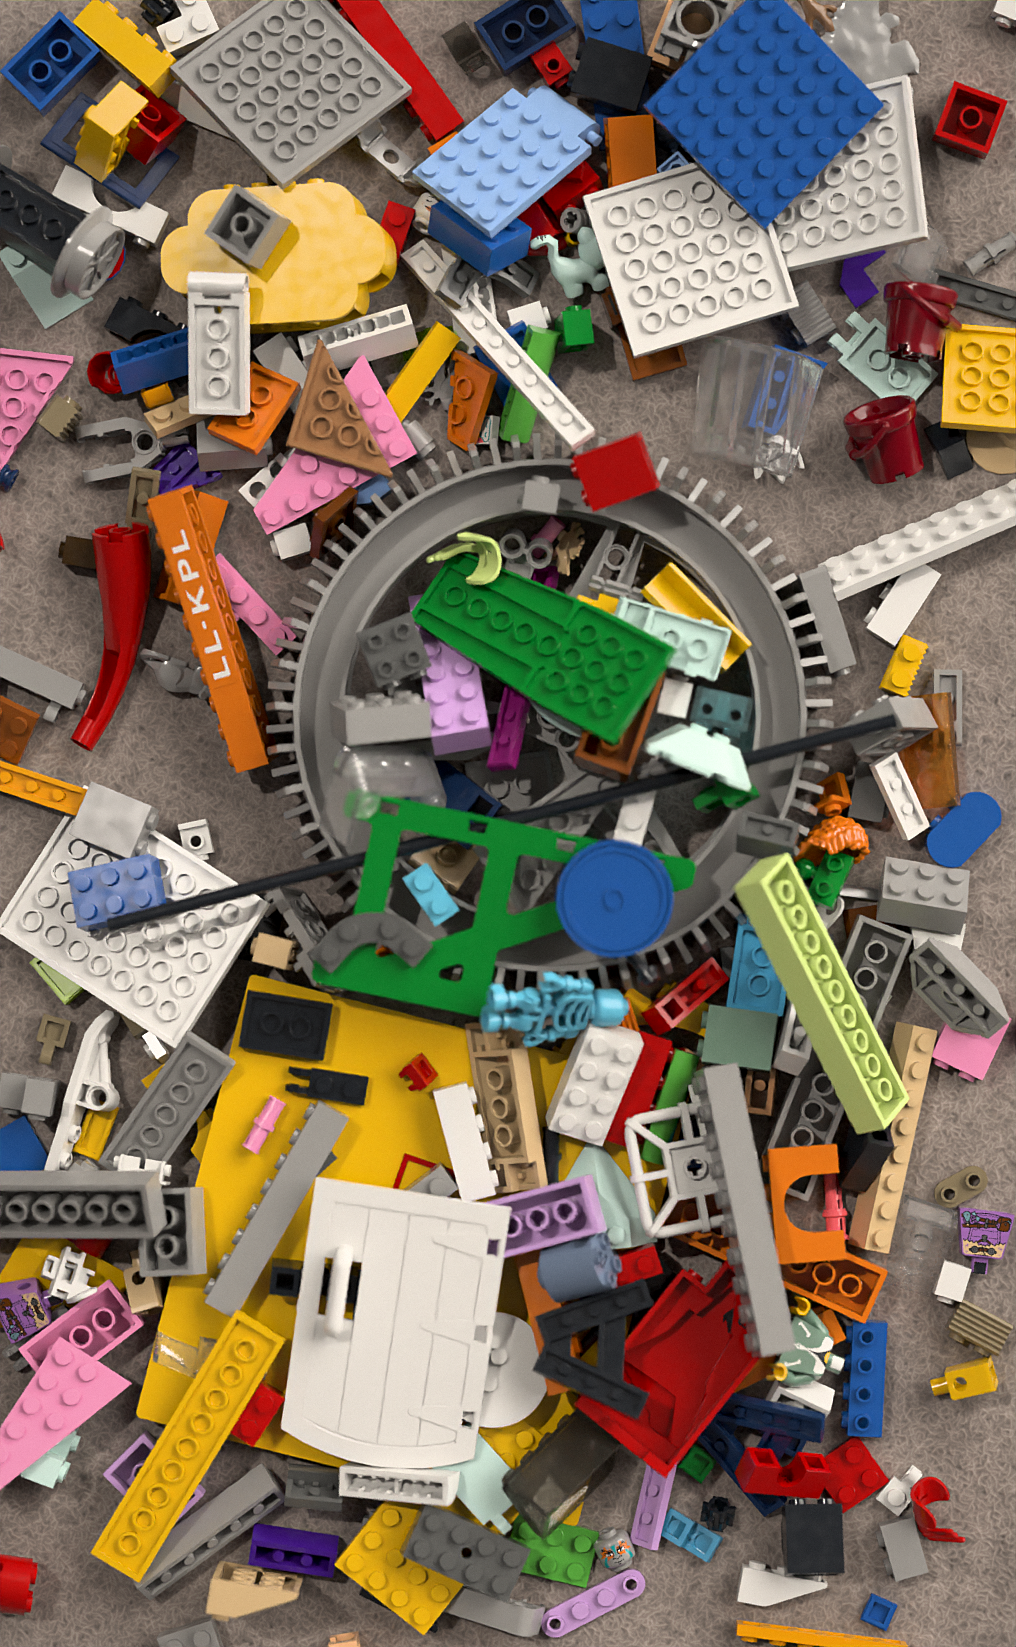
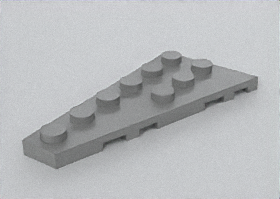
M583 768L529 808L620 785L621 781ZM605 804L525 825L583 837ZM558 839L557 849L572 852L576 843ZM477 845L473 850L486 867L489 850L485 846ZM524 854L518 856L509 900L518 912L533 907L563 865L562 862Z

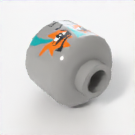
M613 1526L600 1531V1537L594 1543V1550L601 1565L606 1569H611L613 1572L630 1566L635 1555V1548L628 1533L623 1529L615 1530Z

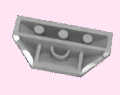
M930 937L910 954L913 990L952 1030L981 1035V1037L989 1039L1010 1021L997 987L957 946Z

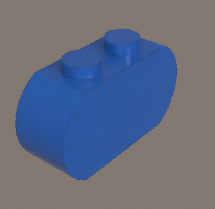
M970 792L962 797L957 794L946 805L950 810L943 817L937 815L929 823L930 827L928 829L930 831L925 835L924 844L929 858L934 863L951 868L962 866L1001 825L1002 815L1000 807L986 793Z

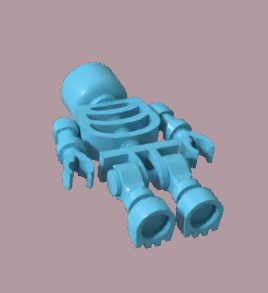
M544 972L543 976L546 982H538L540 992L533 988H527L516 994L514 991H508L505 994L503 986L500 984L490 985L487 991L488 997L486 998L488 1005H484V1008H482L480 1023L484 1033H496L499 1027L500 1029H508L510 1027L522 1031L525 1034L522 1037L524 1045L531 1047L542 1043L544 1040L554 1042L556 1038H574L578 1035L579 1030L586 1028L588 1020L597 1027L617 1026L622 1022L624 1016L628 1014L629 1005L627 999H623V995L617 989L593 990L594 987L590 979L579 978L575 980L571 976L566 975L561 978L555 973ZM557 991L553 998H551L550 993ZM506 1007L507 1009H514L515 1007L519 1008L517 1011L512 1012L510 1014H508V1012H504ZM549 1015L553 1025H546V1028L543 1029L545 1018Z

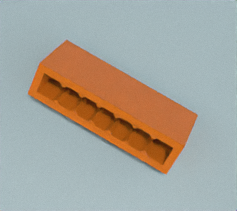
M637 115L603 118L608 188L657 174L653 116Z

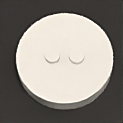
M495 1313L479 1422L481 1427L497 1428L517 1423L528 1416L539 1405L547 1390L544 1377L532 1371L539 1357L532 1327L520 1318L510 1314ZM476 1325L474 1340L484 1342L486 1326ZM464 1411L462 1420L472 1424L473 1412Z

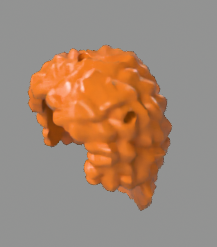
M839 815L830 817L813 826V829L808 832V837L797 846L800 851L797 856L793 855V860L797 861L801 858H808L816 867L820 865L827 850L829 855L837 854L839 851L852 856L855 860L854 864H858L870 853L868 849V836L862 826L856 823L853 818Z

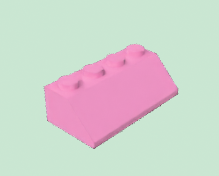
M109 1279L97 1288V1292L81 1300L18 1350L35 1372L38 1371L59 1337L95 1360H99L142 1327L146 1320L143 1316L132 1314L129 1298Z

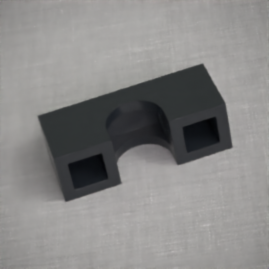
M272 1258L269 1294L298 1298L304 1261ZM327 1263L324 1266L320 1294L326 1297V1301H328L333 1264ZM350 1267L345 1303L355 1304L358 1267Z

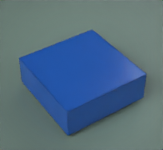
M871 1592L860 1620L886 1631L898 1605Z

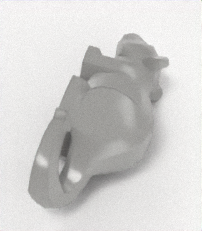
M143 648L140 657L146 665L153 669L156 680L162 688L174 693L189 692L197 694L200 700H205L211 696L208 685L205 686L200 676L202 667L195 665L194 670L188 668V662ZM153 658L162 660L163 662L156 661Z

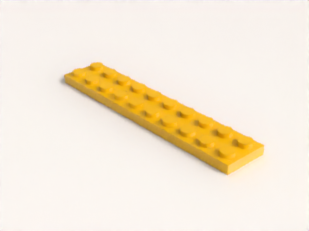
M238 1309L235 1311L90 1552L91 1554L138 1583L141 1581L286 1338Z

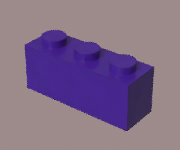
M255 1523L248 1565L333 1578L339 1536Z

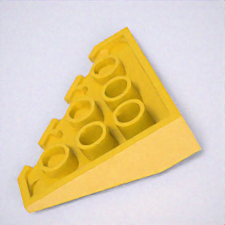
M22 1238L0 1273V1284L35 1277L39 1280L43 1291L48 1290L51 1280L40 1277L46 1257L52 1255L59 1258L62 1249L66 1246L71 1247L70 1251L78 1254L83 1251L65 1238ZM86 1254L82 1267L95 1271L94 1276H89L87 1286L98 1288L110 1279L124 1293L126 1284L123 1270L104 1258L98 1259ZM63 1299V1302L69 1309L81 1301L67 1304V1301ZM60 1304L51 1306V1310H53Z

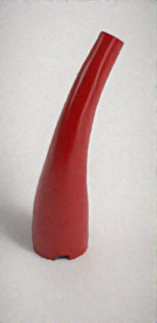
M132 522V528L118 527V523L96 528L94 529L95 533H91L102 604L104 629L103 655L94 693L84 715L70 738L72 742L91 752L111 721L121 701L135 665L141 642L151 583V544L149 528L144 523Z

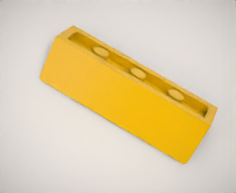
M671 562L640 592L654 607L677 614L687 615L686 617L699 621L706 619L712 621V625L729 628L732 631L719 670L720 674L751 646V642Z

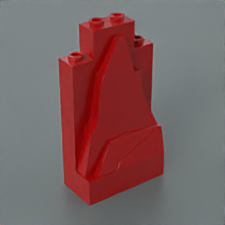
M728 1260L722 1263L705 1286L701 1283L703 1278L690 1268L688 1271L681 1269L653 1304V1307L648 1310L625 1339L623 1381L650 1393L637 1421L581 1394L573 1403L579 1410L664 1478L668 1476L761 1358L752 1357V1353L746 1350L744 1335L747 1334V1329L745 1330L738 1323V1306L742 1305L740 1295H736L733 1289L732 1278L736 1277L734 1266H730ZM734 1308L731 1332L728 1333L727 1321L725 1320L723 1323V1316Z

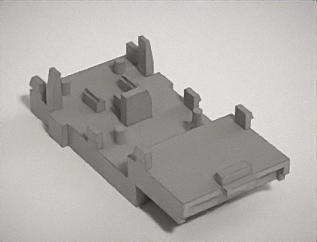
M288 886L268 891L264 896L265 901L269 903L273 899L274 902L265 912V917H268L278 909L289 924V927L284 931L287 937L296 939L301 944L300 948L296 951L298 962L293 965L296 972L303 968L313 986L318 987L322 992L343 993L347 990L319 984L312 979L314 959L309 953L329 931L303 890Z

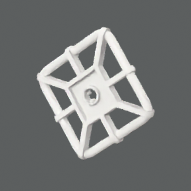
M680 1102L675 1107L640 1113L631 1119L628 1118L624 1123L626 1125L625 1140L632 1176H629L630 1182L634 1183L641 1224L646 1231L645 1235L649 1238H667L697 1231L706 1233L710 1232L712 1228L721 1227L720 1222L724 1220L723 1215L708 1217L704 1195L718 1192L716 1180L712 1181L710 1176L709 1164L712 1163L711 1153L705 1150L703 1136L693 1137L689 1115L698 1114L697 1107L701 1106L700 1102L690 1104ZM680 1117L684 1140L666 1143L641 1125ZM636 1133L661 1149L664 1170L643 1173ZM692 1159H695L696 1163H701L702 1169L697 1170L696 1176H693V1173L687 1170V1166L690 1165ZM666 1177L670 1197L654 1221H652L645 1181ZM696 1198L699 1214L698 1220L661 1227L678 1200Z

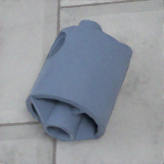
M606 1232L595 1233L544 1247L540 1253L537 1277L541 1287L546 1289L551 1299L556 1303H563L615 1288L617 1273L622 1271V1264L620 1258L617 1255L614 1256L608 1234Z

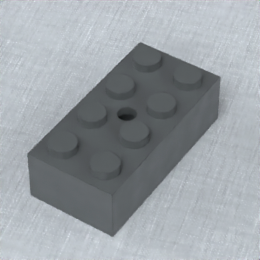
M431 1504L420 1505L400 1549L403 1557L505 1603L508 1602L531 1551L527 1545L444 1507ZM468 1547L472 1550L468 1556H461L463 1548Z

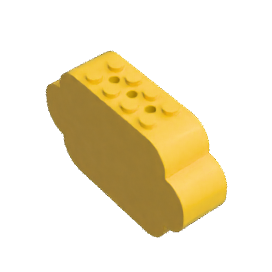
M309 179L307 184H296V181H294L284 190L279 186H268V183L264 182L252 183L251 187L245 188L292 220L261 269L248 265L204 234L234 185L237 184L224 185L223 189L210 190L198 196L189 209L188 226L179 227L172 231L162 245L161 272L163 278L173 290L181 293L187 299L189 272L248 274L250 334L321 330L364 317L369 308L370 293L384 289L392 281L397 267L396 246L390 234L373 219L367 217L362 203L346 188L336 183H324L323 179ZM218 306L217 309L221 313L222 309L220 306Z

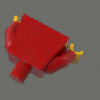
M541 197L517 216L519 220L532 228L530 241L537 236L549 234L558 240V251L565 249L567 245L571 247L579 245V241L574 242L570 239V233L567 232L565 237L562 236L565 231ZM529 243L527 255L548 256V247L544 245L534 250L530 247Z

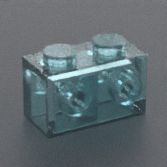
M698 686L690 721L707 728V731H711L713 726L724 729V735L739 738L740 733H747L754 699ZM709 705L712 707L713 712L708 715L704 714L702 707ZM733 711L739 712L741 719L738 721L732 720L730 713Z

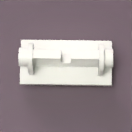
M125 1154L114 1157L113 1167H117V1171L158 1170L161 1189L162 1185H170V1182L164 1181L165 1176H170L172 1168L171 1165H167L166 1161L146 1159L145 1168L140 1169V1157Z

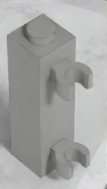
M0 645V678L2 677L50 699L51 702L45 711L44 719L56 723L62 706L72 710L75 709L76 705L81 707L87 695V691L83 690L86 684Z

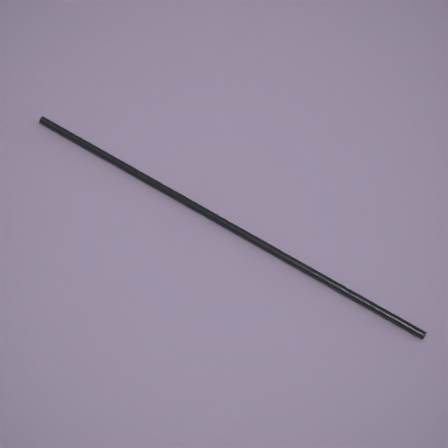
M894 714L744 752L741 753L744 766L748 767L897 728ZM686 767L494 818L520 824H529L709 776ZM471 823L468 830L485 834L488 824ZM433 835L417 837L399 842L395 858L460 841ZM367 851L106 918L109 932H114L364 867Z

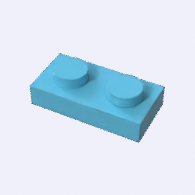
M427 862L402 879L435 927L459 911Z

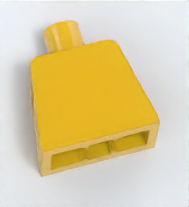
M991 1355L946 1367L945 1376L930 1380L934 1396L950 1393L952 1400L996 1391L998 1385ZM956 1378H964L967 1384H959Z

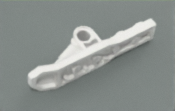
M104 1011L93 1021L84 1034L63 1101L60 1121L44 1168L45 1171H66L71 1166L73 1159L71 1152L74 1143L78 1141L81 1135L80 1124L86 1108L109 1112L114 1110L119 1104L120 1096L111 1083L110 1059H108L110 1036L117 1028L120 1020L118 1012ZM104 1091L106 1094V1102L103 1105H101L99 1102V1096Z

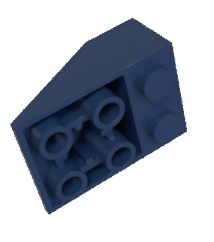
M431 760L403 797V799L492 818L496 817L504 806V803L446 760ZM462 841L457 842L467 850H471L475 845Z

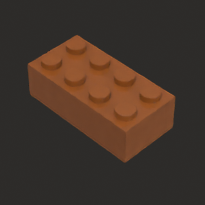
M665 669L616 745L612 746L594 735L583 731L572 761L573 765L627 783L667 669Z

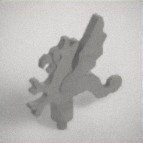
M451 357L446 368V378L444 375L446 364L443 363L431 380L434 383L433 386H427L423 391L433 392V396L424 399L429 402L428 405L432 406L434 400L439 398L443 410H447V412L449 404L453 402L454 387L450 386V375H454L455 360H451Z

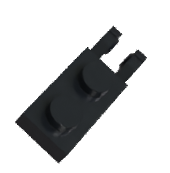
M289 1066L288 1073L295 1076H310L309 1087L300 1086L295 1083L286 1084V1091L307 1094L309 1097L364 1105L369 1076L314 1067L307 1069Z

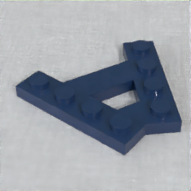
M732 1393L697 1439L742 1490L735 1475L737 1466L745 1452L743 1445L733 1435L738 1425L765 1431L756 1448L772 1449L779 1462L792 1438L821 1444L824 1438L825 1413ZM743 1492L764 1517L783 1506L788 1499L786 1496Z

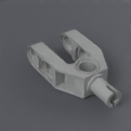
M128 417L76 427L77 443L86 442L85 439L90 438L100 440L131 433L132 446L135 451V458L131 459V462L117 465L104 464L103 468L82 470L85 484H93V481L98 480L105 482L131 477L133 466L149 469L166 455L167 447L190 444V437L187 436L189 434L188 427L159 439L156 438L146 422ZM145 436H151L153 439V445L148 450H143L141 447V441Z

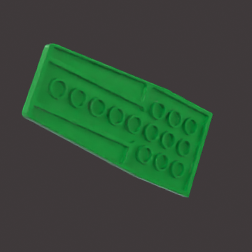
M466 552L448 558L411 612L416 626L538 706L615 746L677 652L676 648L603 609L502 567L498 576L492 582L480 585L468 584L466 578L475 572L479 558Z

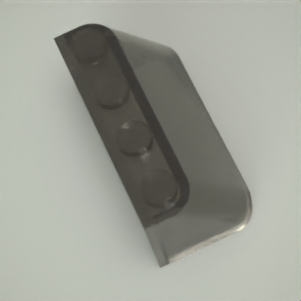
M578 1408L571 1415L565 1414L558 1422L557 1429L552 1433L547 1432L539 1441V1446L534 1451L529 1450L520 1461V1465L515 1470L509 1469L501 1480L503 1483L502 1491L532 1531L542 1540L549 1537L609 1476L616 1464L621 1442Z

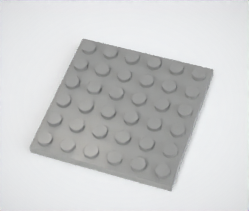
M261 0L170 67L173 77L282 190L412 93V87L327 0Z

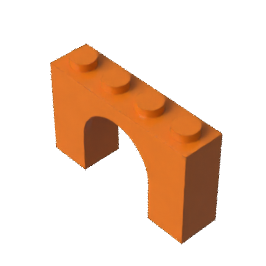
M837 1144L768 1148L767 1155H762L763 1172H769V1184H764L765 1200L771 1201L772 1212H768L771 1229H773L778 1263L792 1264L846 1259L844 1230L804 1231L795 1227L789 1221L784 1210L786 1191L794 1181L807 1175L839 1173Z

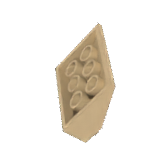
M219 1561L211 1580L206 1613L212 1614L213 1619L229 1621V1617H240L295 1600L298 1597L304 1575Z

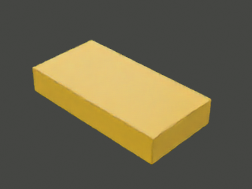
M99 1100L101 1105L105 1103L104 1101ZM116 1107L109 1112L88 1109L81 1127V1135L72 1151L99 1161L120 1108Z

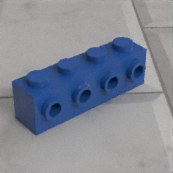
M851 1319V1326H846L845 1343H850V1354H844V1371H849L848 1383L843 1382L842 1400H847V1411L841 1412V1428H846L847 1436L882 1438L888 1326L886 1321L866 1320L864 1324Z

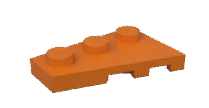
M453 349L451 360H455L454 375H450V386L454 388L453 402L449 404L447 439L468 451V444L474 443L476 446L498 373L462 350Z

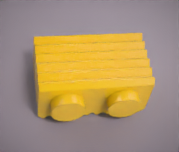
M903 634L897 643L879 689L896 696L899 695L900 697L908 696V691L911 690L909 686L913 685L912 681L915 680L916 671L920 669L919 665L922 664L921 660L924 659L923 655L926 654L925 650L928 649V645Z

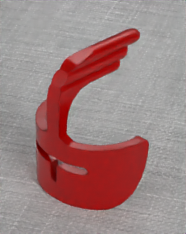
M925 1477L916 1482L911 1489L910 1496L915 1521L920 1533L932 1541L964 1543L966 1539L958 1536L953 1529L936 1528L937 1523L933 1514L925 1507L927 1504L935 1501L949 1500L950 1494L945 1484L935 1477Z

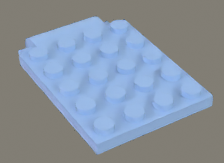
M546 85L538 89L535 87L530 88L527 98L512 88L412 171L413 179L490 238L494 237L591 155L589 142L594 146H598L602 141V137L599 136L600 125Z

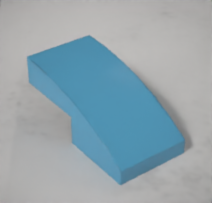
M670 1508L665 1517L661 1536L677 1546L685 1548L705 1562L710 1563L723 1537L673 1508Z

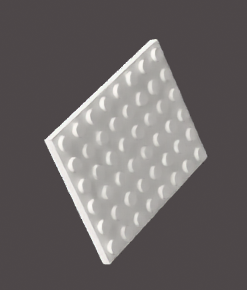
M66 813L1 915L0 934L176 1049L188 1030L191 1031L269 908L270 903L257 895H252L114 932H109L108 927L90 932L78 929L67 872L127 858L70 835L69 832L76 816ZM158 831L150 832L146 841L148 842V848L145 854H151L159 858L166 903L239 884Z

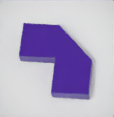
M885 250L844 259L839 286L855 309L879 293L864 269L885 255Z

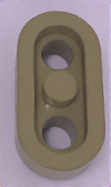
M967 1166L940 1181L934 1188V1198L940 1206L953 1208L981 1193L988 1183L987 1174L978 1166ZM970 1176H978L979 1181L976 1185L969 1184ZM946 1189L953 1190L954 1195L951 1199H945L944 1191Z

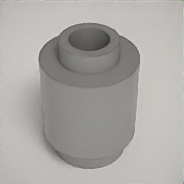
M407 419L402 423L407 436L417 452L412 458L416 457L421 462L437 447L432 442L434 439L416 420L410 422Z

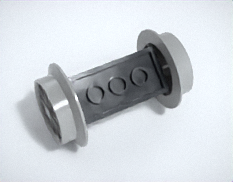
M0 145V240L53 272L51 292L55 297L63 298L72 293L80 299H88L105 283L117 264L125 242L124 231L112 224L113 214L108 207H99L87 216L11 170L12 151L8 146Z

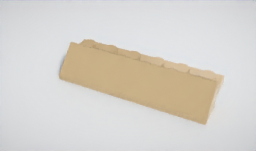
M480 1021L465 1024L475 1094L478 1102V1113L481 1114L485 1131L481 1132L483 1143L488 1142L492 1159L487 1160L489 1170H496L499 1186L494 1187L495 1193L532 1190L548 1186L527 1046L524 1045L522 1039L525 1036L524 1032L510 1027L508 1029H500L499 1027L496 1033H484Z

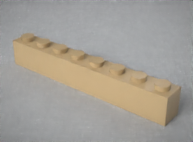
M896 1021L889 1058L910 1099L889 1123L895 1148L866 1192L859 1191L848 1244L866 1250L889 1254L937 1030Z

